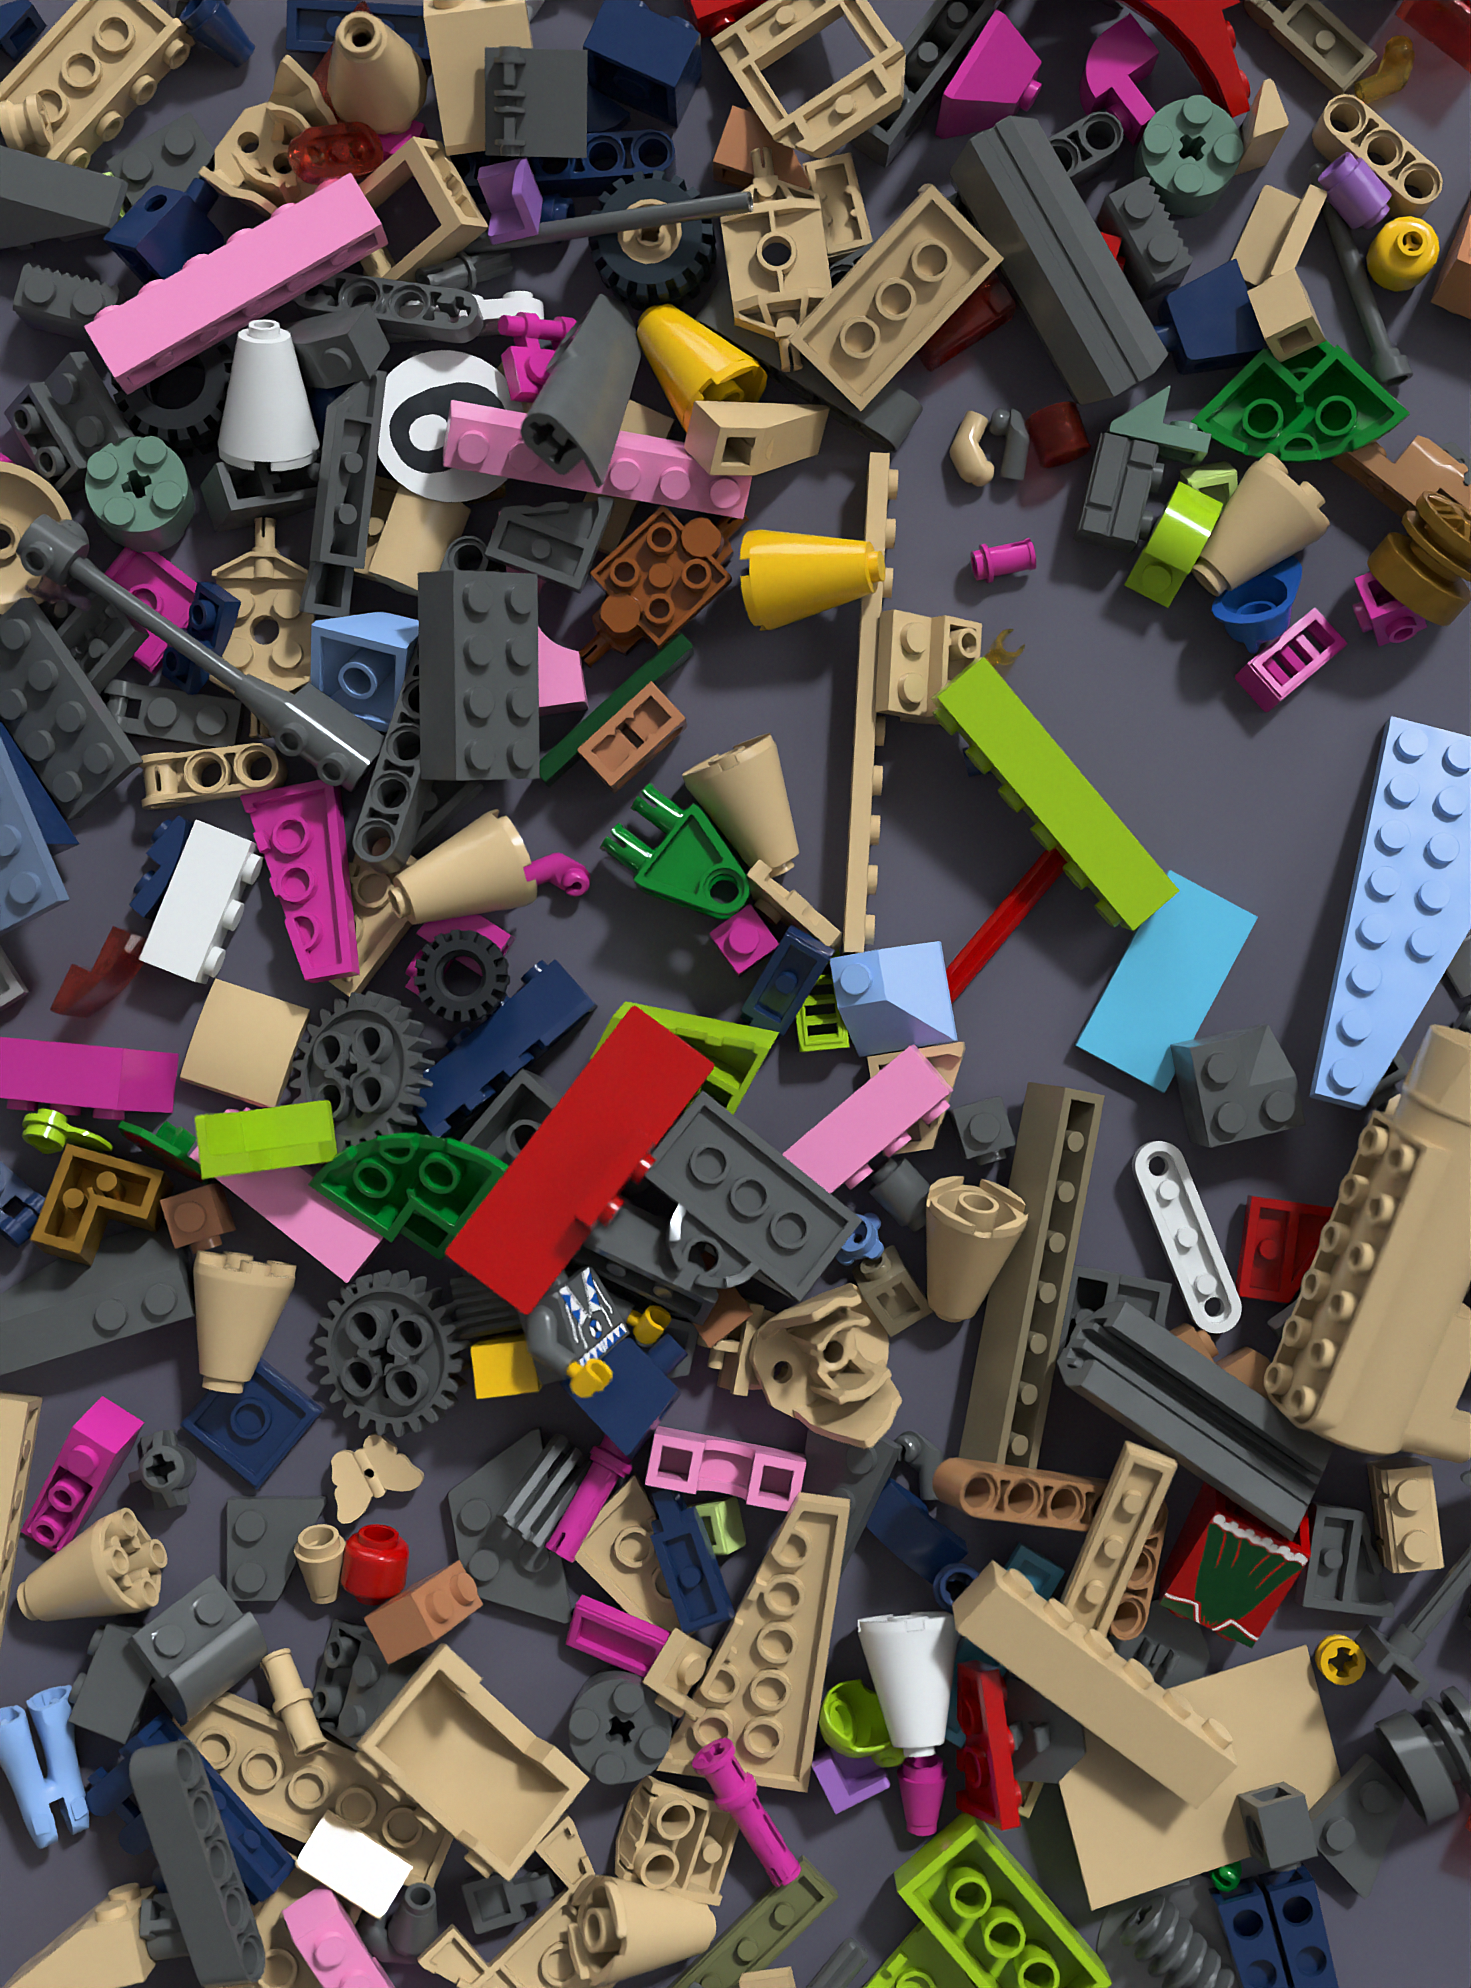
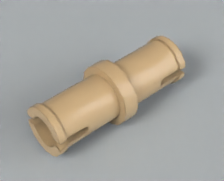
M284 1648L263 1657L260 1667L265 1673L275 1699L272 1708L275 1716L282 1717L295 1750V1756L301 1758L319 1751L327 1744V1741L323 1737L310 1704L314 1697L311 1690L304 1688L292 1659L291 1650Z

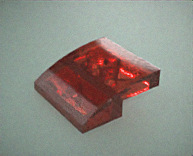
M113 926L93 968L71 964L50 1011L59 1015L88 1018L101 1010L131 982L145 963L139 960L148 937L138 932Z

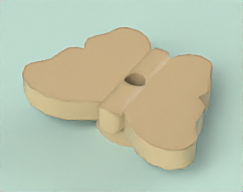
M377 1432L372 1433L365 1439L363 1447L355 1452L345 1449L337 1452L332 1457V1482L337 1485L334 1492L338 1505L337 1519L341 1523L355 1521L366 1511L373 1496L379 1498L386 1493L387 1489L400 1492L413 1490L423 1482L424 1473L414 1466L405 1454L398 1453L397 1445L388 1440L384 1435L379 1436ZM372 1469L374 1476H368L366 1470Z

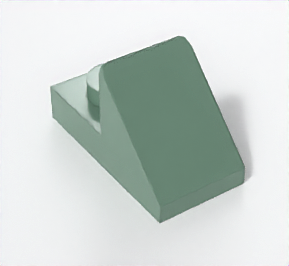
M1171 386L1166 387L1113 420L1106 433L1126 437L1129 440L1156 444L1159 447L1158 458L1199 466L1208 453L1212 435L1199 431L1198 425L1187 421L1176 420L1171 421L1170 424L1163 423Z

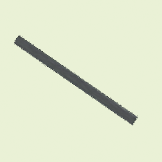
M745 191L542 222L539 224L538 235L495 245L491 244L488 231H484L464 248V251L467 255L750 213L753 212V199L751 192Z

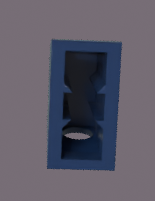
M194 178L185 192L158 185L153 186L113 226L103 240L144 285L157 279L165 280L181 271L183 265L192 257L199 254H210L224 245V236L207 217L218 200L219 195L211 185L199 178Z
M1237 258L1222 264L1164 297L1157 310L1161 324L1153 327L1166 351L1172 354L1180 375L1245 366L1263 348H1268L1247 293L1248 289Z
M666 1333L647 1353H644L628 1337L615 1345L614 1348L600 1359L610 1368L613 1374L612 1379L602 1391H596L592 1396L584 1398L579 1397L572 1390V1378L565 1379L560 1385L626 1457L632 1460L681 1395L680 1390L671 1382L667 1375L688 1354L669 1333Z

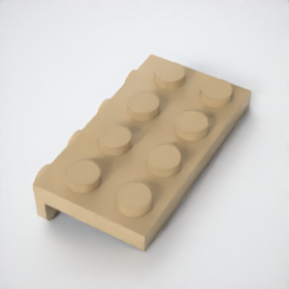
M77 0L0 83V101L10 100L17 104L24 102L26 96L39 94L47 110L53 133V145L41 147L36 143L29 144L24 149V152L86 169L91 155L104 141H110L118 135L123 127L124 119L136 106L143 105L152 98L160 80L171 69L180 67L186 61L191 47L195 44L193 38L186 33L188 30L187 26L178 18L173 19L153 0Z

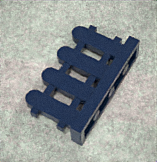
M161 1711L119 1750V1753L125 1759L107 1773L100 1766L87 1778L93 1785L85 1796L88 1810L99 1817L107 1816L115 1810L127 1824L119 1833L120 1846L131 1855H139L148 1848L156 1857L142 1813L129 1798L134 1792L130 1779L132 1755L140 1748L184 1739L189 1740L164 1711ZM199 1752L248 1900L255 1906L258 1902H264L279 1888L295 1869V1860ZM158 1865L152 1873L153 1883L158 1890L168 1893L160 1866Z

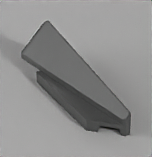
M374 371L370 379L356 382L327 406L310 553L311 564L301 597L299 612L336 618L349 616L354 568L364 569L387 377V372Z

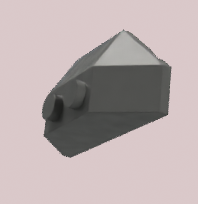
M619 1195L618 1197L625 1201L619 1212L607 1227L600 1222L597 1224L566 1265V1268L574 1270L589 1266L595 1270L603 1286L647 1307L652 1305L660 1306L668 1311L671 1316L688 1317L687 1319L692 1323L703 1326L719 1295L716 1288L701 1287L693 1284L697 1274L708 1271L696 1243L692 1245L688 1252V1264L677 1271L671 1262L665 1243L669 1218L660 1215L655 1216L633 1205L626 1197Z

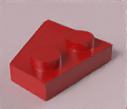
M1248 1195L1235 1286L1238 1295L1241 1297L1289 1303L1301 1286L1303 1276L1311 1268L1320 1245L1322 1230L1329 1222L1334 1207Z

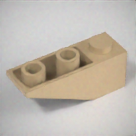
M694 401L684 449L709 475L755 476L817 455L830 408L827 405Z

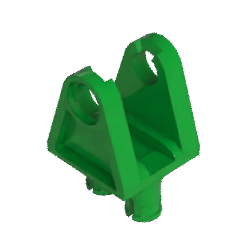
M651 783L641 792L646 799L657 807L653 808L638 796L630 809L639 813L666 834L661 845L654 850L625 829L621 823H618L610 832L612 836L626 847L622 848L608 836H606L600 846L602 851H606L635 874L633 879L637 888L646 895L717 920L725 921L745 908L749 903L750 885L747 876L703 811L694 803L686 810H683L654 788V785ZM722 881L733 883L739 891L737 898L727 904H720L714 901L710 895L713 886Z

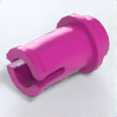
M1030 538L990 548L986 544L979 545V550L971 551L970 554L972 571L976 581L985 579L986 583H992L996 576L1036 569V554Z

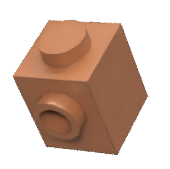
M222 1183L208 1184L160 1200L175 1249L190 1245L193 1254L197 1253L198 1250L205 1251L223 1245L220 1235L236 1230Z

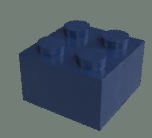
M604 0L583 44V50H587L588 84L613 100L678 128L702 78L700 33L696 31L691 23L677 16L666 18L650 11V8L641 0Z

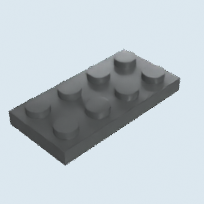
M33 597L20 598L0 617V719L67 819L81 818L142 764L143 760Z

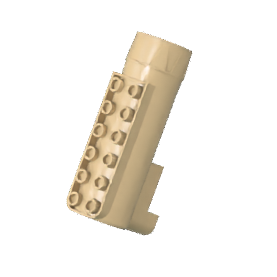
M1430 1025L1402 1085V1093L1395 1114L1390 1115L1374 1110L1368 1126L1360 1135L1359 1148L1350 1171L1340 1185L1339 1198L1329 1222L1322 1230L1320 1245L1311 1268L1303 1277L1301 1292L1292 1315L1284 1324L1283 1337L1274 1360L1266 1369L1264 1386L1270 1401L1296 1427L1312 1431L1341 1446L1373 1455H1390L1398 1451H1404L1454 1463H1464L1471 1457V1414L1458 1410L1456 1405L1471 1372V1309L1462 1303L1471 1282V1034L1445 1026Z

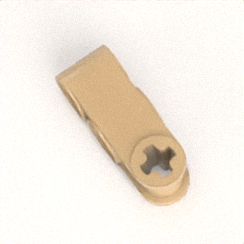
M262 743L181 753L147 754L140 756L143 763L138 766L143 769L146 798L142 799L141 802L142 808L146 810L171 809L191 803L238 798L240 795L280 788L284 785L288 774L285 760L273 749ZM261 757H269L272 763L270 774L265 779L253 780L250 774L253 762ZM219 763L222 769V776L219 782L214 786L204 787L201 781L204 768L210 764Z

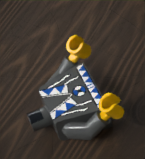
M589 1266L567 1272L563 1269L530 1314L525 1315L517 1309L526 1337L527 1351L532 1356L541 1385L572 1378V1390L576 1395L584 1398L592 1396L596 1391H602L612 1379V1371L600 1359L629 1334L627 1324L633 1326V1334L640 1343L652 1344L659 1339L671 1322V1315L664 1308L657 1305L649 1306L643 1314L635 1311V1304L611 1293L603 1286L595 1270Z

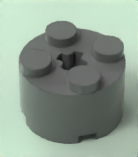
M610 1666L596 1672L583 1684L575 1700L569 1721V1741L576 1759L586 1771L597 1777L600 1782L608 1785L633 1782L654 1771L662 1762L670 1747L673 1726V1714L654 1702L659 1693L644 1684L643 1677L616 1666ZM618 1716L622 1722L630 1719V1729L624 1731L621 1727L614 1728L612 1726L613 1718Z

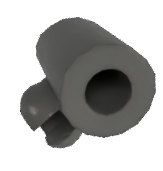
M1000 408L995 409L992 412L989 431L993 435L1005 436L1006 443L999 476L1024 480L1031 438L1023 417L1019 411L1013 408L1010 411Z
M913 1431L903 1432L894 1440L895 1443L903 1447L897 1460L899 1462L904 1461L919 1473L920 1499L938 1500L932 1485L935 1471L943 1462L941 1450L920 1433Z
M364 1910L359 1916L360 1924L355 1928L366 1949L373 1957H376L380 1962L420 1965L417 1957L403 1956L394 1949L389 1940L388 1931L384 1929L387 1921L385 1914L379 1920Z

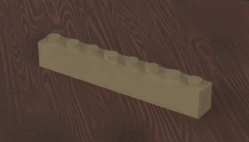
M1028 1082L1008 1189L1024 1201L1026 1205L1024 1214H1028V1219L1024 1231L989 1290L958 1458L1032 1469L1037 1468L1105 1095Z

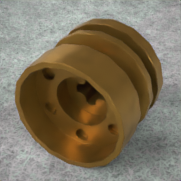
M1424 491L1415 503L1418 512L1407 511L1402 517V524L1412 538L1397 532L1389 533L1368 557L1367 565L1379 583L1414 613L1440 626H1449L1471 601V592L1463 581L1464 579L1471 582V511L1436 492Z

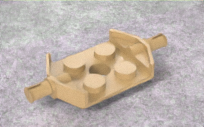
M763 147L764 168L761 163L760 149L752 150L750 155L752 157L755 178H753V184L742 191L751 192L753 212L719 218L722 228L734 323L738 327L775 339L779 345L781 371L790 372L789 352H791L793 371L802 369L803 365L801 364L800 351L787 338L832 290L819 194L778 180V175H774L772 149ZM772 243H782L789 248L791 257L784 265L772 266L763 259L762 252L765 247Z
M262 517L255 518V547L252 548V551L212 570V576L216 579V584L241 601L232 635L221 658L245 675L250 674L295 695L307 683H311V625L315 622V615L299 612L300 601L309 570L283 557L275 549V519L265 518L264 521ZM265 619L275 620L279 625V634L276 640L266 645L257 643L254 638V630L257 624ZM209 675L211 682L234 695L232 689L212 675ZM251 712L249 737L261 739V737L264 739L271 738L268 734L269 730Z

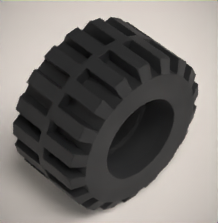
M221 340L128 395L111 373V384L118 391V393L113 394L115 402L123 411L122 415L142 437H158L165 445L172 450L175 449L182 457H192L193 448H198L203 455L213 452L210 444L219 438L234 354L224 340ZM187 366L205 370L204 388L193 403L180 409H164L158 406L157 394L159 386L170 372Z

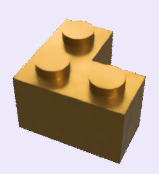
M66 1144L30 1240L44 1253L92 1266L109 1219L157 1232L164 1215L160 1200L171 1196L174 1185L164 1171Z

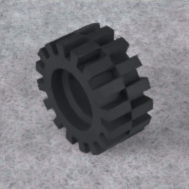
M456 929L450 930L451 932L447 934L441 933L434 937L435 940L430 945L426 944L421 950L424 952L421 959L416 961L417 976H414V982L420 992L418 995L431 1012L443 1017V1019L461 1023L482 1020V1017L495 1012L498 1004L504 1001L507 995L505 993L507 985H510L507 959L504 958L502 950L495 943L478 932ZM465 956L474 959L482 971L480 986L474 993L468 996L452 994L448 991L443 981L445 967L451 960L457 957Z

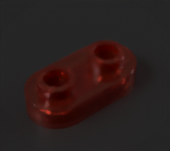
M356 121L309 127L294 137L288 146V160L292 170L301 180L312 185H320L324 181L331 179H340L349 173L352 174L354 179L364 178L381 165L384 156L383 146L376 132L368 125ZM350 150L354 154L355 159L351 157Z

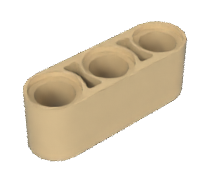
M1339 95L1328 102L1313 128L1312 139L1317 150L1331 163L1346 152H1350L1355 159L1362 157L1392 193L1390 200L1387 202L1390 208L1388 214L1395 219L1406 216L1422 217L1442 190L1443 180L1437 167L1354 95ZM1331 120L1342 121L1348 127L1349 132L1337 131L1331 125ZM1373 152L1381 155L1386 165H1376L1369 159L1367 153ZM1404 185H1413L1418 188L1423 198L1418 199L1410 196L1406 192Z

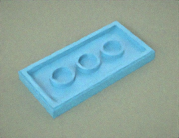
M1171 870L1167 871L1166 875L1180 891L1136 928L1074 1044L1080 1050L1160 1093H1165L1176 1073L1170 1044L1194 1039L1258 918Z

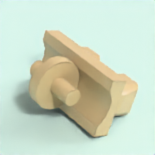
M743 1298L754 1314L710 1348L707 1366L720 1369L717 1386L730 1390V1393L734 1395L747 1396L749 1389H762L755 1377L754 1368L749 1359L753 1335L763 1323L775 1316L776 1313L764 1309V1306ZM698 1334L697 1344L709 1348L701 1335ZM773 1367V1369H772V1376H773V1378H774V1372H775V1368H774V1367Z

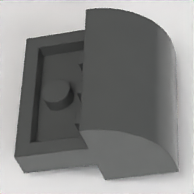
M84 351L69 353L44 382L29 383L4 411L5 416L41 477L49 482L60 495L73 493L85 488L87 463L94 453L110 443L115 445L128 437H134V434Z

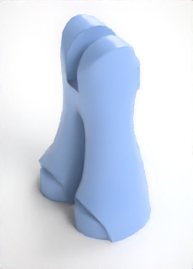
M69 1684L43 1690L26 1701L46 1759L47 1776L43 1778L24 1709L18 1705L0 1708V1766L11 1784L26 1828L38 1849L58 1842L55 1820L49 1807V1803L55 1800L59 1802L61 1814L71 1835L89 1828V1810L85 1801L86 1793L76 1752L75 1724L68 1721L75 1705L68 1702L72 1686Z

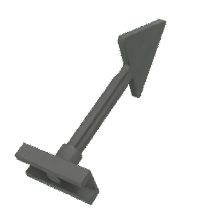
M1468 1470L1460 1475V1480L1470 1488L1471 1470ZM1471 1545L1406 1625L1402 1623L1390 1638L1368 1624L1355 1638V1641L1374 1666L1384 1675L1388 1670L1391 1671L1407 1692L1417 1701L1431 1684L1415 1666L1413 1661L1427 1645L1425 1642L1426 1638L1471 1584Z

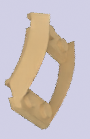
M768 0L711 39L773 140L810 156L824 159L901 107L906 54L900 42L893 38L867 0ZM843 16L871 60L788 115L760 71Z

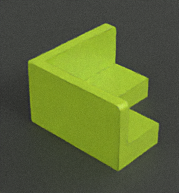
M328 1100L242 1112L195 1116L202 1179L329 1162L337 1154L331 1102Z

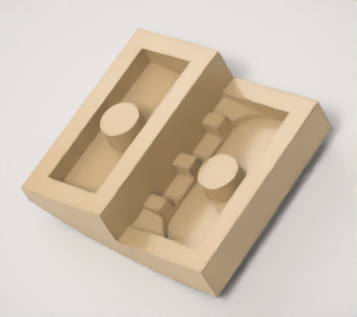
M215 978L192 1036L180 1074V1080L263 1108L278 1107L294 1068L292 1062L298 1049L297 1045L301 1042L311 1018L310 1009Z

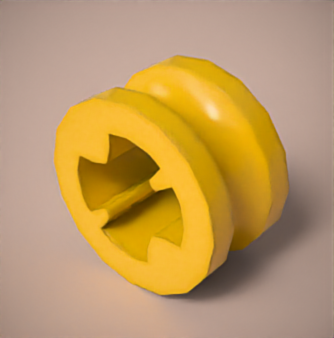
M1333 1634L1326 1636L1319 1642L1315 1650L1317 1668L1329 1681L1337 1685L1353 1684L1361 1678L1365 1671L1366 1659L1364 1652L1352 1639L1345 1635ZM1343 1647V1651L1349 1656L1352 1655V1661L1344 1662L1343 1671L1338 1672L1336 1667L1331 1663L1328 1664V1660L1337 1656V1648Z

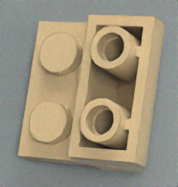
M375 476L364 569L354 568L353 575L387 584L395 591L418 597V573L440 571L449 545L462 536L471 510L461 502L431 500L408 490L398 481Z
M895 609L880 612L875 712L900 716V721L939 724L932 714L937 709V706L930 698L975 659L980 658L982 623L947 615L931 618Z

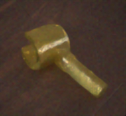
M1013 629L1003 630L992 642L991 651L984 656L993 668L999 663L1003 665L1013 663L1024 651L1025 644L1015 652H1008L1002 647L1001 641H1004L1014 631Z

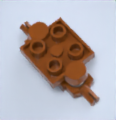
M664 505L655 511L590 572V577L607 595L601 608L591 616L598 634L579 651L581 660L591 668L611 648L627 656L643 640L647 644L651 641L660 650L732 582V576L722 567L734 556V551L728 538L749 521L747 515L744 513L743 519L723 516L715 525L709 519L699 515L683 526Z

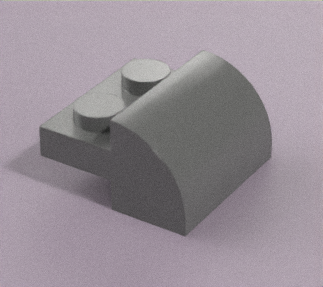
M1074 1264L1055 1366H1058L1057 1360L1063 1349L1067 1347L1075 1326L1109 1302L1126 1301L1164 1328L1172 1283Z
M214 1574L206 1578L127 1639L156 1680L151 1686L181 1727L260 1665L262 1658L268 1654L264 1635L251 1612L242 1614Z

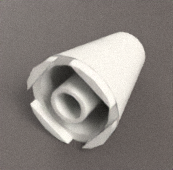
M251 321L247 329L241 330L238 333L218 438L219 457L227 464L248 470H254V461L271 462V471L297 469L314 463L317 459L320 443L291 335L288 331L281 329L280 324L276 321Z
M946 1611L912 1612L910 1615L894 1617L893 1614L858 1619V1635L893 1747L903 1748L905 1757L934 1755V1746L943 1744L945 1740L958 1640L954 1615Z

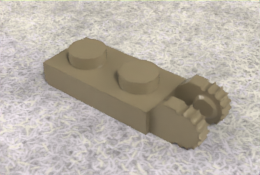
M1267 0L1243 1L1244 10H1246L1250 18H1253L1261 28L1268 29V33L1336 96L1345 94L1374 64L1378 57L1368 45L1319 0H1276L1281 6L1288 7L1283 13Z

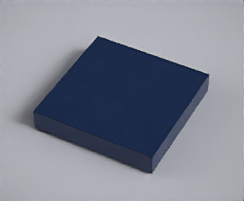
M261 1357L251 1380L244 1383L243 1393H226L209 1389L180 1426L257 1490L324 1409Z

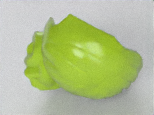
M861 1679L840 1682L828 1690L821 1703L819 1727L825 1742L834 1751L848 1758L871 1756L875 1764L881 1767H896L907 1759L904 1756L903 1748L893 1747L876 1692L865 1687Z

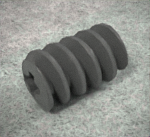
M1163 1895L1155 1896L1141 1906L1130 1918L1127 1927L1120 1937V1942L1124 1947L1130 1946L1139 1940L1140 1944L1134 1952V1958L1138 1962H1144L1152 1956L1154 1957L1148 1967V1973L1152 1978H1157L1166 1972L1168 1973L1162 1982V1988H1231L1234 1982L1235 1973L1228 1964L1221 1962L1218 1952L1213 1948L1207 1947L1205 1938L1200 1933L1193 1932V1926L1190 1921L1185 1917H1180L1177 1907L1172 1902L1165 1901V1896Z

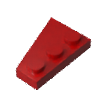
M971 1660L957 1664V1721L961 1730L966 1735V1747L956 1752V1767L960 1772H965V1790L956 1792V1808L1004 1831L1021 1826L1018 1808L1022 1803L1021 1790L1014 1778L1011 1759L1015 1749L1014 1738L1007 1726L1004 1703L1007 1701V1687L998 1667L978 1660Z

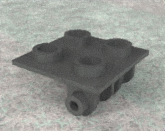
M516 46L485 47V155L587 158V50L537 49Z

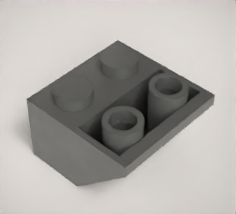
M334 1619L329 1640L325 1645L324 1658L316 1687L312 1693L314 1700L310 1703L319 1726L356 1751H359L355 1745L433 1652L422 1647L387 1664L369 1627Z

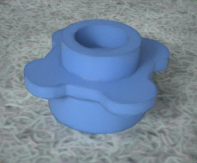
M866 1213L864 1216L856 1214L863 1221L835 1257L840 1264L849 1266L857 1259L869 1258L870 1260H876L882 1255L884 1245L879 1241L878 1237L881 1220L876 1214ZM861 1235L862 1240L859 1243H855L854 1239Z

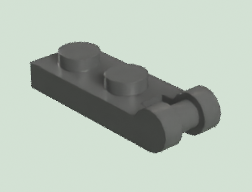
M112 679L104 689L103 694L108 696L106 707L125 735L207 748L239 745L246 707L240 700L203 694L188 695L184 691L133 684ZM128 700L141 702L138 719L125 717Z

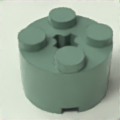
M1193 95L1188 99H1181L1167 104L1151 118L1144 131L1135 154L1134 181L1143 176L1151 178L1149 185L1155 187L1154 194L1160 195L1159 203L1165 204L1163 210L1165 212L1184 215L1183 218L1204 214L1220 201L1239 166L1244 151L1239 130L1229 114L1212 103L1206 96Z
M155 436L128 437L115 445L112 443L108 444L100 451L94 453L88 460L85 478L86 496L102 532L108 539L115 544L118 543L138 553L163 551L179 542L185 534L184 530L187 528L191 518L193 519L195 499L185 467L171 448ZM140 493L146 494L142 498H136V495Z

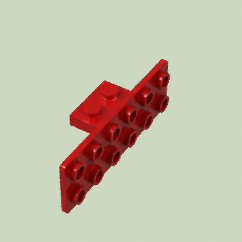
M632 1006L448 1246L445 1252L446 1255L523 1314H530L597 1224L600 1222L607 1227L619 1212L625 1201L618 1196L630 1180L638 1185L652 1168L657 1159L650 1155L711 1074L714 1069V1063L639 1007Z

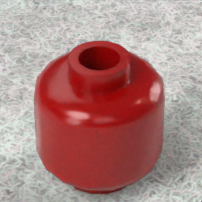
M372 1524L362 1527L359 1532L351 1535L345 1542L341 1585L348 1593L355 1596L358 1602L365 1605H380L386 1599L395 1597L400 1594L406 1585L409 1545L399 1536L397 1530L390 1526Z

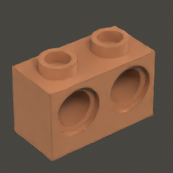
M651 681L584 742L577 751L588 767L616 794L687 728L686 718Z

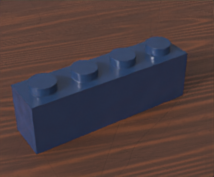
M554 959L547 965L544 960H541L521 977L520 980L525 984L522 989L511 998L506 995L504 1001H501L496 1007L497 1010L492 1014L486 1015L488 1019L474 1031L466 1026L445 1045L450 1052L436 1065L434 1064L430 1069L423 1071V1078L433 1082V1086L420 1090L419 1096L426 1101L427 1106H414V1110L433 1136L450 1138L497 1097L521 1068L527 1070L598 1007L559 961Z

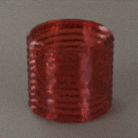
M1065 401L1056 403L1033 413L1027 418L1025 424L1028 426L1027 430H1029L1031 435V442L1034 443L1033 447H1035L1034 451H1036L1038 456L1037 459L1040 460L1039 466L1043 468L1060 466L1076 460L1089 452L1091 448L1090 441L1087 440V433L1083 427L1084 424L1080 419L1081 416L1075 402Z

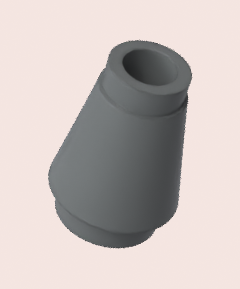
M414 1883L407 1888L388 1925L390 1942L399 1954L406 1957H418L438 1938L436 1894L434 1889L428 1884Z

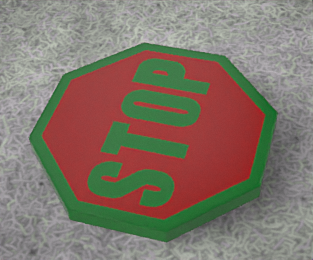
M121 1121L118 1125V1129L124 1138L152 1158L185 1177L205 1185L210 1184L212 1178L202 1179L200 1164L187 1155L196 1137L182 1126L176 1128L166 1121L159 1128L156 1135L143 1128Z

